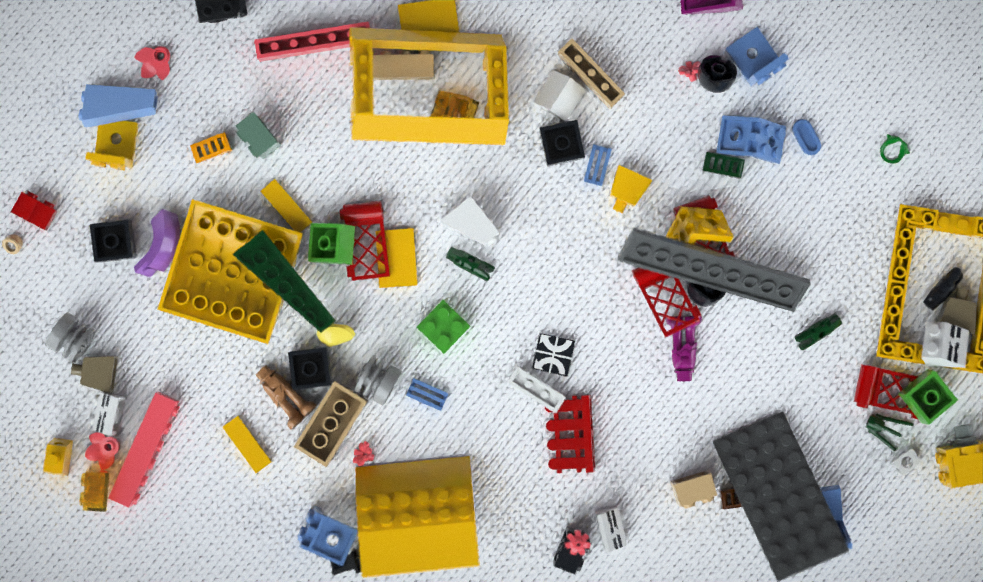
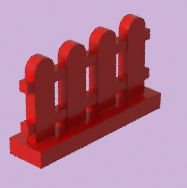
M591 394L582 395L581 399H578L577 395L572 396V400H565L558 412L554 413V420H549L546 423L548 431H555V439H550L547 442V448L551 451H556V458L550 459L548 466L552 470H557V473H563L562 469H576L577 473H580L584 468L586 473H593L596 471ZM545 407V410L547 412H552L551 410ZM573 411V419H559V412ZM578 411H582V418H579ZM574 430L575 438H560V431ZM580 430H583L584 437H580ZM581 449H584V457H581ZM561 450H575L576 457H562Z

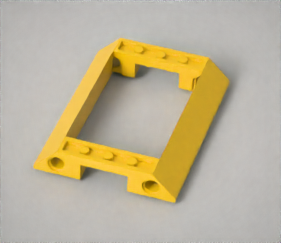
M349 28L350 65L352 66L353 78L351 140L505 145L509 122L506 44L501 34ZM373 48L483 53L484 51L483 71H487L488 100L484 107L485 119L374 115Z
M900 204L876 357L925 364L922 359L923 345L896 341L899 340L916 228L983 239V217H969L938 212L935 209ZM983 267L976 305L975 334H972L965 368H943L983 374Z

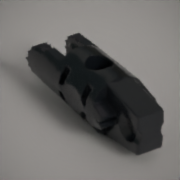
M958 267L951 269L931 289L923 301L927 308L933 311L957 288L956 286L964 277L961 269Z

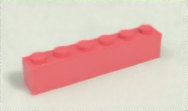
M368 21L255 39L257 59L262 62L349 48V28H370V24Z
M155 392L108 499L128 508L138 503L141 496L139 494L141 486L145 487L149 478L146 476L148 470L153 469L157 460L154 457L157 451L160 452L164 445L162 439L171 430L172 424L170 421L179 412L178 400L160 392Z

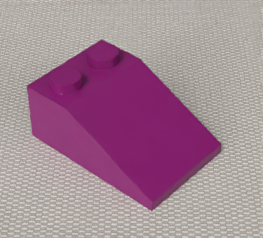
M680 0L682 15L725 13L743 10V0Z

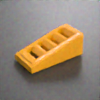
M226 132L190 145L196 164L233 151ZM220 139L222 140L224 146L223 149L220 148L218 140ZM212 142H214L216 145V152H214L213 147L211 145ZM206 144L208 145L210 154L208 155L204 147V145ZM198 147L201 148L203 153V157L201 158L197 150Z

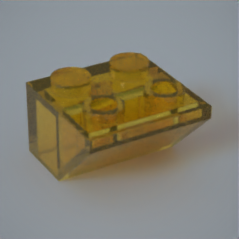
M438 90L430 117L475 118L479 101L465 95Z
M87 468L85 473H82L81 486H84V492H81L79 506H83L82 511H107L110 471Z

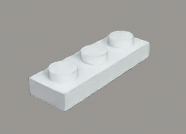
M519 366L516 367L507 382L554 413L558 412L566 399V396Z

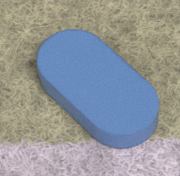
M805 119L796 121L792 126V132L803 153L809 156L817 154L821 149V142L811 123Z

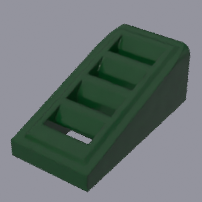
M706 152L702 171L740 179L745 159ZM711 157L715 158L713 169L709 168ZM719 159L722 160L720 170L717 169ZM730 161L729 169L725 171L726 162ZM734 163H738L736 173L732 172Z

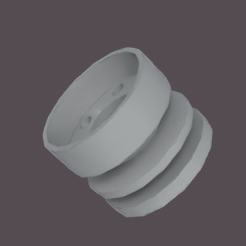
M66 312L49 333L45 346L55 353L64 347L62 357L67 358L69 356L68 360L73 364L88 350L96 330L92 327L87 330L88 325L86 323L77 328L79 319Z
M372 356L363 366L357 378L354 391L359 393L362 387L365 386L366 389L363 396H367L372 390L374 391L372 400L384 406L402 370L390 365L386 371H383L384 361L381 360L376 367L374 364L377 357Z

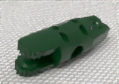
M450 247L446 258L452 261L453 264L485 281H489L490 274L488 273L493 272L495 269L493 265L466 251Z
M835 313L819 320L794 338L796 342L800 343L798 345L800 350H805L830 335L843 323Z

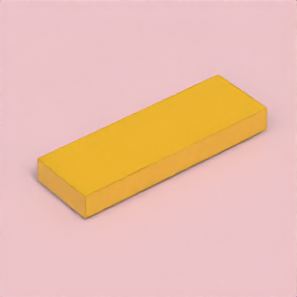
M276 179L260 191L294 231L301 233L313 223Z
M239 415L222 427L255 473H258L272 462Z

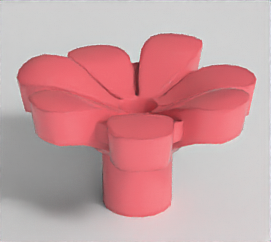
M691 61L685 62L686 66L679 67L678 72L680 75L689 77L690 81H696V73H698L701 63L696 61L692 64Z
M367 441L359 444V450H354V455L356 456L353 458V463H357L358 466H363L367 460H374L375 456L372 454V448L369 447L370 444Z
M575 530V535L572 533L567 534V539L570 541L565 543V547L571 548L570 553L572 555H575L577 552L580 555H584V549L591 546L590 542H586L589 539V535L587 533L581 535L580 530Z

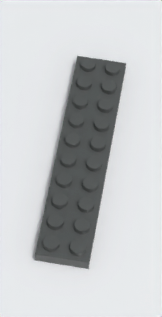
M635 227L632 228L617 256L618 261L791 312L795 311L811 285L810 279Z

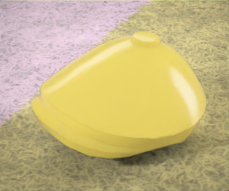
M332 324L322 333L317 330L316 335L321 343L327 347H332L352 340L355 332L347 325Z

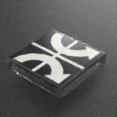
M539 332L531 369L568 377L576 340Z

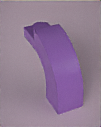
M161 209L151 219L153 228L152 245L147 254L134 266L135 273L151 277L158 270L164 272L174 258L180 238V223L177 214Z

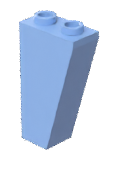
M86 84L85 91H82L81 95L83 109L79 110V120L82 121L84 127H93L155 115L158 100L156 90Z

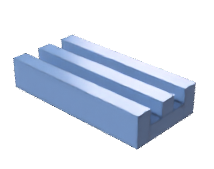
M593 144L583 182L598 186L603 185L612 149ZM599 150L596 166L591 180L588 178L592 162L594 159L595 151ZM603 152H607L600 180L596 181Z
M413 378L406 396L441 411L449 393ZM419 384L443 395V398L441 399L414 386ZM412 390L440 402V405L438 406L411 394Z

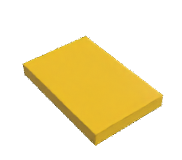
M428 0L398 5L401 30L459 32L455 0Z
M414 228L385 230L390 277L379 278V288L418 286ZM381 230L375 231L376 237L381 232ZM376 241L377 256H379L383 251V247ZM378 260V274L385 273V265Z

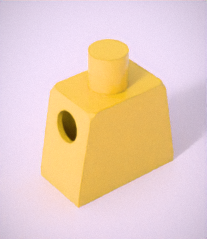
M618 165L610 196L617 199L612 209L623 214L627 204L634 207L652 180Z
M53 438L47 444L43 472L68 476L73 440Z

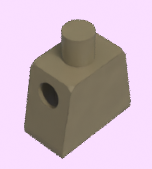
M957 288L956 298L948 297L944 301L936 322H946L969 330V334H975L976 303L967 301L969 290Z
M118 356L84 357L82 365L72 364L71 375L81 376V385L106 393H113Z

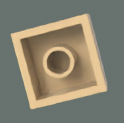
M707 470L670 481L676 503L680 507H684V509L696 506L695 502L702 501L707 503L713 501V497L718 496L712 475Z

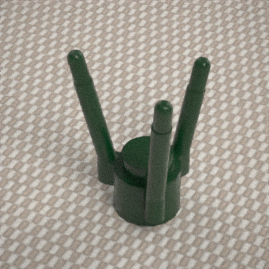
M878 413L876 415L871 414L865 426L869 429L868 432L876 436L893 451H896L897 448L878 432H881L883 429L898 437H902V434L885 426V422L882 420L908 426H914V424L882 416Z

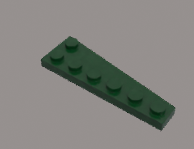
M263 230L233 253L235 258L320 333L336 322L335 318Z

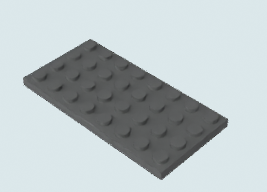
M783 411L713 441V445L777 582L786 580L850 552Z

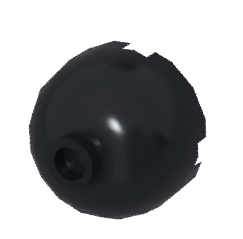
M718 55L705 57L698 70L700 85L713 93L727 91L735 82L738 72L732 61L727 59L726 62L721 59L722 56Z
M687 283L689 298L699 306H714L726 294V292L695 283Z

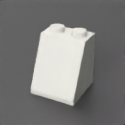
M471 196L440 220L444 226L483 246L487 244L491 246L499 240L497 236L500 232Z

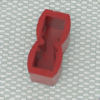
M30 191L27 193L21 192L11 213L47 231L58 212L54 209L55 205L47 200L44 203L37 200L38 195Z

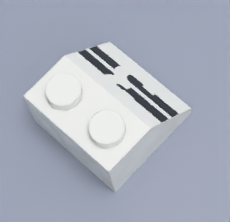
M926 322L922 359L925 365L965 368L969 330L946 322Z
M100 392V395L96 396L95 406H97L96 413L92 415L90 423L93 425V431L109 436L119 433L126 396Z
M615 506L595 511L605 552L609 553L627 546L626 540L630 539L627 528L623 529L622 522L625 521L623 510H619Z

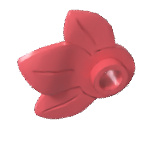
M158 46L154 49L145 47L134 56L136 60L143 63L141 68L142 78H152L157 75L159 79L164 80L169 75L170 67L168 62L171 55L166 47ZM159 53H164L163 59L158 58Z
M99 432L89 435L92 445L86 449L85 457L90 461H99L101 470L108 469L115 462V454L118 453L120 448L119 441L114 437H106Z

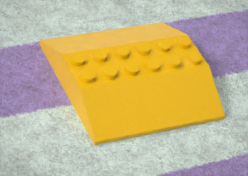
M192 199L157 310L269 344L284 300L235 258L233 253L263 230L294 268L303 233Z
M470 456L355 467L357 527L362 578L480 566Z

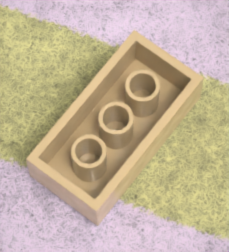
M335 380L300 435L294 448L327 467L368 400Z

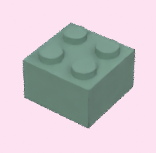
M252 112L235 125L238 129L236 134L244 143H249L250 146L247 148L256 158L260 157L264 160L281 146L255 112Z

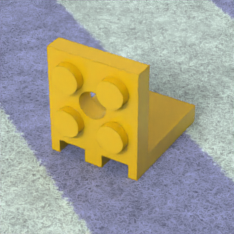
M119 121L98 125L95 153L86 152L85 160L90 161V165L106 168V165H110V168L125 171V167L133 168L139 123ZM120 134L121 142L116 145L113 144L112 136Z
M680 207L666 235L668 238L694 245L696 240L731 242L734 237L722 210Z

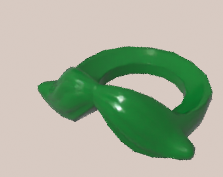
M887 134V140L880 147V155L885 162L895 164L905 154H910L907 143L900 137ZM898 141L901 142L898 157L894 160L887 159L884 155L885 147Z

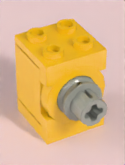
M971 424L955 426L956 438H952L955 444L937 447V452L935 453L936 462L940 465V471L938 472L939 481L944 486L952 489L983 484V440L976 441L977 435H973Z

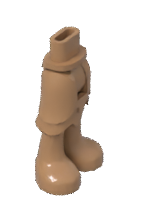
M267 365L255 374L265 392L272 399L273 404L277 408L280 406L288 415L287 426L290 430L300 424L317 407L313 401H306L295 390H292V384L281 374L276 373L274 369L271 370ZM287 396L298 406L300 412L286 400Z

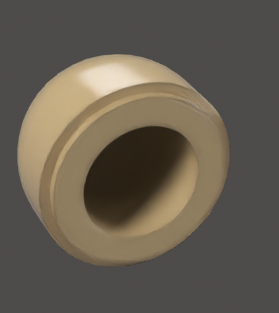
M11 234L2 241V246L6 252L17 254L22 249L23 241L18 235ZM8 242L13 243L16 249H11Z

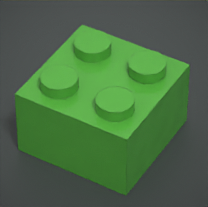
M311 223L308 262L352 265L355 226Z
M442 300L416 328L445 354L471 326L451 306Z
M929 369L898 393L919 421L930 425L958 401L936 371Z

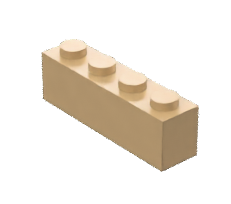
M573 38L558 51L557 55L609 109L624 97L625 93Z
M382 51L380 55H373V80H434V55L430 54L429 51H419L418 54H411L410 51H400L399 55H391L389 51Z

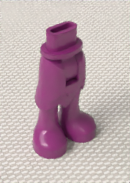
M684 316V321H689L694 317ZM702 316L699 317V322L685 328V344L682 345V330L672 334V363L675 368L674 373H677V382L692 381L698 348L697 342H695V329L702 322ZM666 318V324L671 326V329L674 328L676 321Z

